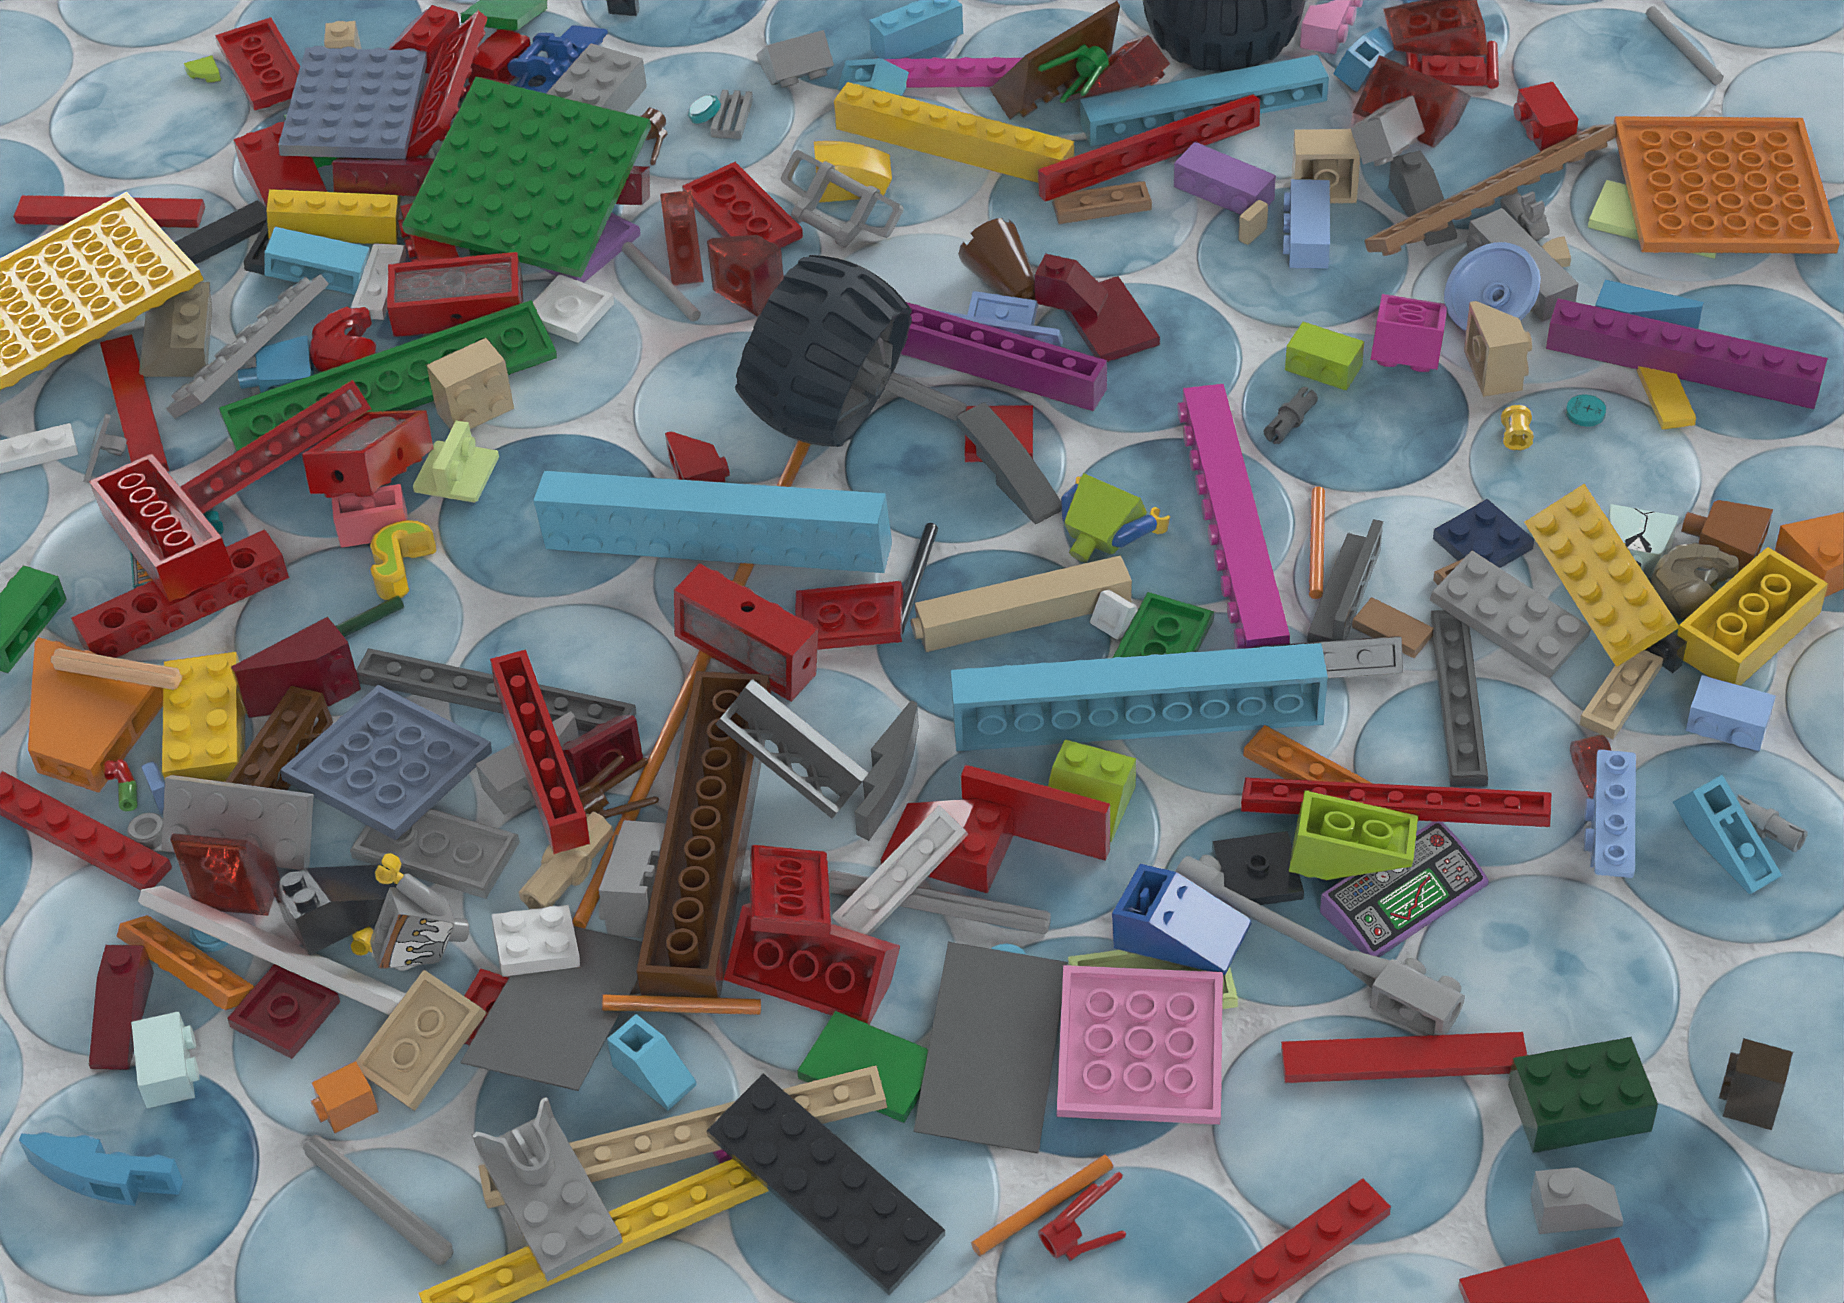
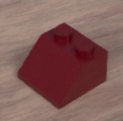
M633 715L617 716L561 746L576 789L588 783L619 755L624 757V761L598 784L599 786L643 758L637 719Z

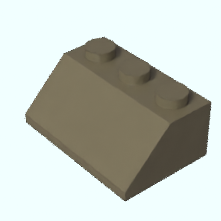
M199 282L191 290L181 292L166 300L163 305L146 311L139 374H143V377H193L200 368L208 363L212 322L210 282Z

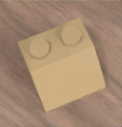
M1478 301L1470 302L1464 353L1483 397L1522 391L1524 376H1528L1529 373L1527 353L1532 350L1530 333L1524 331L1519 318Z

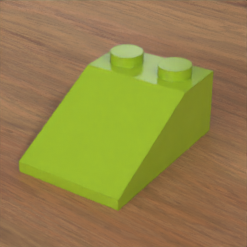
M1305 791L1295 830L1289 872L1298 873L1309 878L1316 877L1330 880L1412 867L1418 816Z

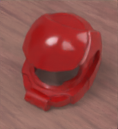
M343 307L328 314L326 318L314 326L309 350L311 360L319 372H324L375 354V342L361 337L366 329L372 325L368 308ZM352 327V329L345 335V329Z

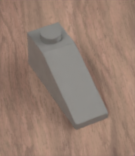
M572 712L552 722L561 746L579 737L575 716ZM514 743L476 763L482 789L503 814L521 807L533 799Z

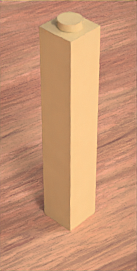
M1120 555L916 602V618L911 619L912 632L916 640H922L925 651L929 652L1084 616L1094 612L1101 591L1111 590L1131 602L1132 580Z

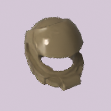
M1698 543L1677 545L1669 554L1659 559L1652 573L1651 584L1668 610L1675 617L1686 619L1716 593L1711 586H1715L1718 582L1729 578L1732 579L1738 573L1739 561L1736 556L1721 552L1715 546ZM1699 567H1704L1707 569L1715 568L1709 571L1696 570Z

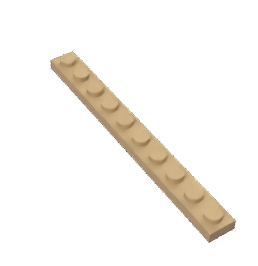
M877 1066L782 1089L822 1124L887 1108ZM735 1101L570 1142L569 1144L591 1183L722 1150L707 1136L706 1130ZM484 1164L479 1165L484 1201L487 1209L505 1205Z

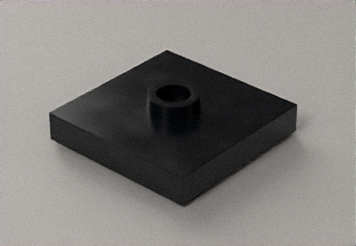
M1288 831L1212 841L1214 858L1221 865L1220 872L1224 874V887L1259 905L1302 900L1304 898V889L1300 875L1289 872L1292 845Z

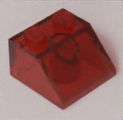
M758 235L709 239L707 241L713 290L758 317L767 304L770 295L784 278L781 249L776 244Z

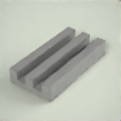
M722 90L719 99L721 108L713 118L710 128L711 137L742 139L753 102L752 91H746L745 96H741L740 91L734 90L733 95H729L728 90ZM728 103H730L723 129L720 130ZM742 104L735 131H730L737 106Z

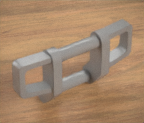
M799 150L793 152L781 175L782 183L802 196L794 206L791 217L798 223L805 222L836 239V243L844 248L852 242L862 229L884 238L890 237L904 210L902 205L880 194L879 189L871 185L867 187L835 170V166L827 161L822 163ZM801 160H806L819 167L807 192L792 181V176ZM829 181L861 198L850 220L842 228L812 212L818 205ZM878 199L893 208L892 214L883 229H877L865 224Z

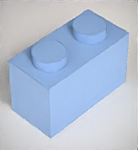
M1702 675L1690 708L1686 731L1760 752L1776 695Z

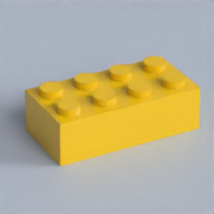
M1767 547L1679 625L1680 628H1678L1677 635L1687 641L1683 661L1708 677L1741 686L1821 613L1828 583Z
M237 652L164 661V666L177 668L182 675V681L179 682L177 689L163 688L162 774L164 779L170 775L225 782L244 755L245 711L231 666L239 663Z

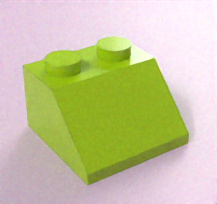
M1065 739L1052 766L1048 787L1109 803L1110 842H1112L1136 787V758Z

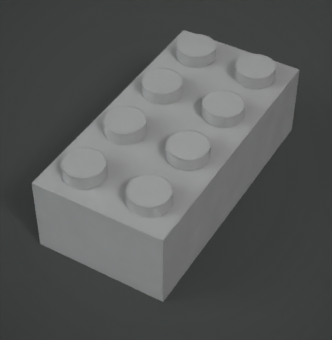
M591 43L546 94L625 113L647 88L643 58Z

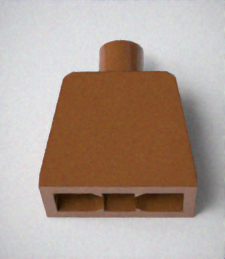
M1717 500L1714 501L1708 517L1687 512L1681 532L1700 537L1699 544L1715 546L1721 552L1736 556L1739 561L1738 572H1740L1760 554L1768 534L1773 509Z

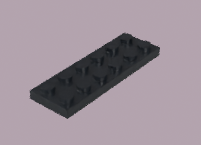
M764 1073L706 1130L707 1136L888 1295L901 1284L946 1235L945 1229Z

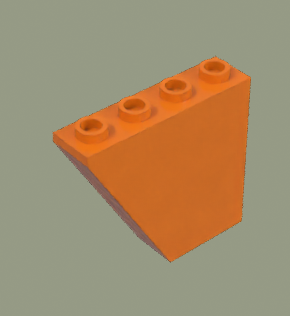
M38 637L34 643L28 738L29 754L37 773L99 793L108 781L104 778V763L107 760L117 761V758L124 760L162 708L163 688L57 670L54 668L53 663H51V656H54L56 649L60 648L90 654L95 653L89 650L82 651L69 647L60 641L53 642Z

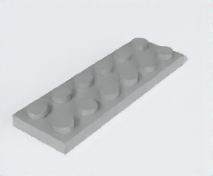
M320 274L311 280L304 277L294 286L291 285L277 297L279 301L261 311L257 315L258 320L253 325L249 324L235 336L237 338L236 341L231 345L227 344L215 354L216 359L210 365L207 363L193 375L195 378L188 385L187 383L172 394L171 397L175 401L166 410L175 419L202 404L327 287L329 283Z

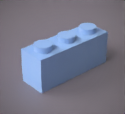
M1291 179L1290 192H1284L1283 212H1290V214L1284 213L1283 233H1289V235H1284L1283 254L1289 255V268L1328 269L1330 250V180Z

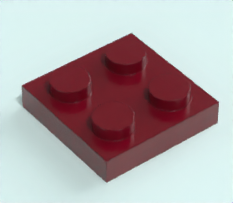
M274 964L230 1014L227 1020L232 1029L293 1059L337 1007L340 999L337 992Z

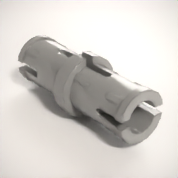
M1740 794L1736 797L1759 837H1768L1795 853L1797 850H1800L1808 835L1805 829L1786 821L1779 816L1778 811L1772 808L1767 810Z

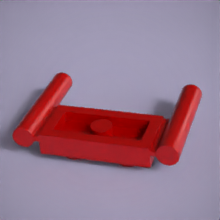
M1408 39L1406 41V84L1410 87H1414L1418 83H1421V85H1487L1488 88L1495 89L1499 86L1498 44L1496 41H1488L1486 43V63H1484V57L1442 55L1422 56V61L1418 62V41L1416 39Z

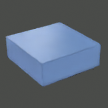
M152 761L142 765L141 768L159 813L163 814L165 782L157 764Z

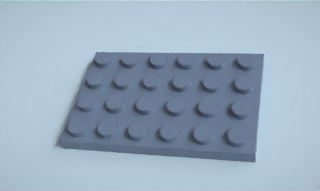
M324 46L306 48L278 144L280 156L406 159L427 65V53L411 48L404 50H387L385 48L356 49L354 47L340 49L326 48Z

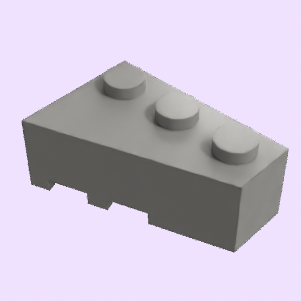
M624 820L619 835H615L613 852L599 888L600 920H605L608 934L643 938L666 823Z

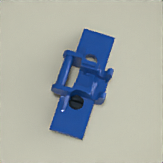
M572 25L561 37H555L554 33H537L533 37V43L517 59H512L508 63L509 72L513 76L521 78L514 86L547 93L591 43L600 45L603 42V38L608 34L607 29ZM541 51H545L547 53L548 58L540 57L537 55Z

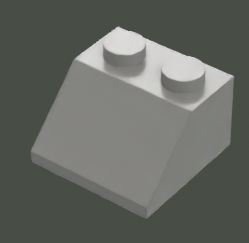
M824 30L766 45L756 55L771 85L780 83L781 88L798 84V78L809 75L810 80L824 77L827 75L826 70L834 66Z

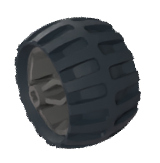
M1143 0V8L1153 37L1162 50H1166L1172 59L1179 63L1184 62L1192 65L1194 69L1205 71L1209 69L1227 72L1259 66L1260 63L1266 60L1271 61L1276 58L1283 47H1287L1300 24L1306 0Z
M809 255V257H803L784 275L783 280L770 295L767 304L753 326L752 333L743 349L740 365L737 368L736 392L755 415L778 432L809 444L841 447L845 441L854 436L885 390V386L894 372L906 344L909 327L912 322V317L910 316L912 310L892 286L862 266L828 256Z

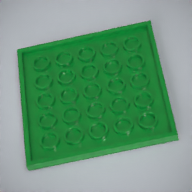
M475 77L402 224L404 233L489 255L518 252L519 262L581 278L651 129L650 119Z

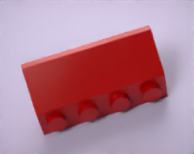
M750 903L742 905L723 980L831 1016L837 1011L870 1025L891 984L900 945L831 924L830 938L751 931Z

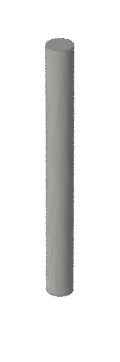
M1655 6L1647 9L1646 16L1714 85L1723 81L1724 76Z
M626 242L622 246V252L690 321L694 322L700 318V311L631 242Z

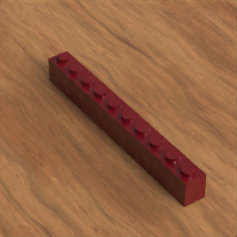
M339 157L332 162L334 192L417 196L435 158L406 157V159ZM649 166L632 167L616 204L643 205L650 198Z

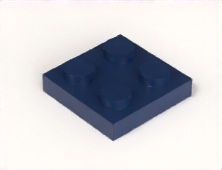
M1489 499L1482 501L1435 528L1433 533V539L1457 561L1464 559L1471 551H1474L1499 568L1531 551L1535 540Z

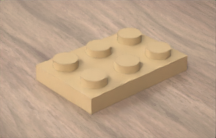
M423 970L356 1062L366 1078L415 1111L481 1022L486 1012L432 974Z

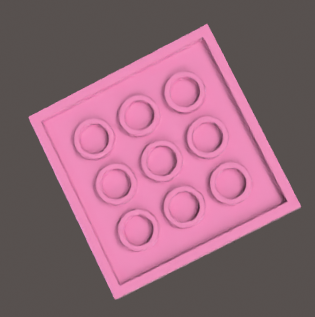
M1063 965L1057 1117L1220 1125L1223 972Z

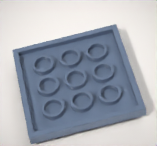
M377 685L280 771L282 780L305 793L314 794L313 797L397 840L476 768V763L488 757L492 753L490 741Z

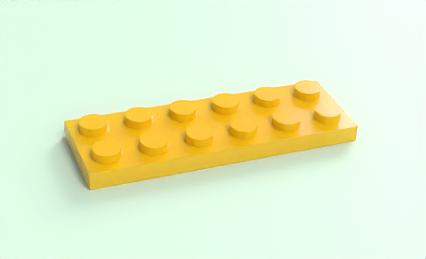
M1582 484L1524 521L1616 667L1680 628L1585 484Z

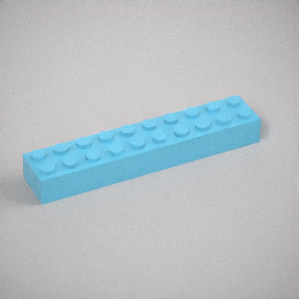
M544 471L533 500L545 548L551 550L885 573L892 546L885 493Z
M1322 644L1264 646L1247 649H1225L1164 655L1154 654L1137 657H1115L1054 663L1043 662L1038 664L951 670L956 751L1063 744L1065 739L1080 743L1259 730L1264 725L1272 729L1324 725L1328 675Z

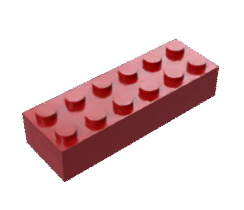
M149 454L89 481L103 517L169 602L185 598L192 591L207 584L220 582L225 576L235 572L220 534L153 454Z

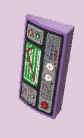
M1433 821L1416 832L1412 867L1349 876L1322 893L1320 913L1360 952L1381 957L1486 887L1489 880L1477 861L1456 835L1443 822Z

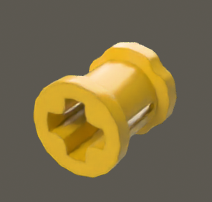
M1523 405L1509 406L1501 413V423L1506 430L1504 432L1503 444L1510 450H1525L1533 444L1534 434L1529 428L1532 414L1530 409Z

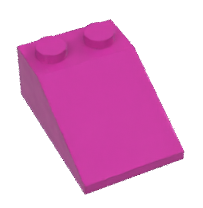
M1382 294L1370 360H1376L1379 365L1386 367H1395L1397 364L1409 365L1412 370L1418 372H1429L1430 369L1437 370L1447 307L1445 303Z

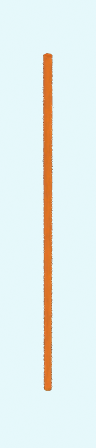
M797 441L777 486H792L811 444ZM740 563L732 581L740 586H745L755 564ZM700 650L628 803L646 799L689 707L696 671H706L712 658ZM641 809L622 814L614 830V835L611 837L572 920L573 926L586 928L600 898L599 888L613 852L614 837L619 835L624 820L636 821Z

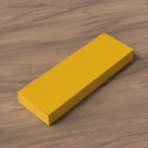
M1638 366L1636 371L1661 429L1695 425L1696 415L1677 374Z

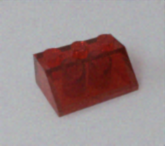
M1379 55L1353 113L1366 118L1386 104L1413 95L1425 129L1422 134L1416 137L1417 141L1435 148L1458 125L1471 96L1456 87Z

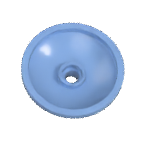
M1496 242L1474 249L1457 263L1448 277L1444 292V302L1450 318L1458 327L1466 331L1470 302L1478 301L1517 317L1521 321L1529 313L1537 300L1541 283L1539 268L1535 260L1525 249L1512 243Z

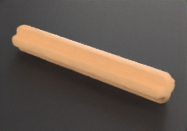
M60 648L55 650L54 656H51V663H53L54 668L57 670L172 690L177 689L179 682L182 681V675L179 673V670L172 667Z

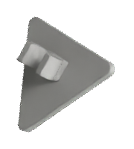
M109 414L104 415L96 428L83 482L89 483L100 449L117 456H121L124 452L127 439L105 434L111 416Z

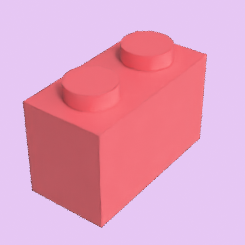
M401 484L379 487L376 489L375 494L367 497H356L355 493H345L342 496L332 498L333 520L341 548L371 543L373 535L382 527L408 520Z

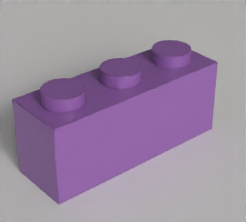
M1194 142L1174 162L1175 188L1241 215L1258 200L1267 203L1268 206L1275 200L1276 175L1197 142Z

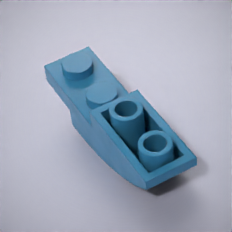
M40 1132L38 1134L21 1133L19 1138L28 1161L43 1175L73 1192L93 1199L135 1206L139 1192L179 1195L183 1179L175 1159H170L166 1156H130L123 1152L106 1154L100 1139L87 1135L65 1137Z

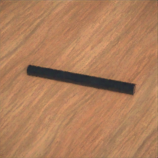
M927 523L924 527L903 589L902 634L905 631L938 532V527L933 523Z

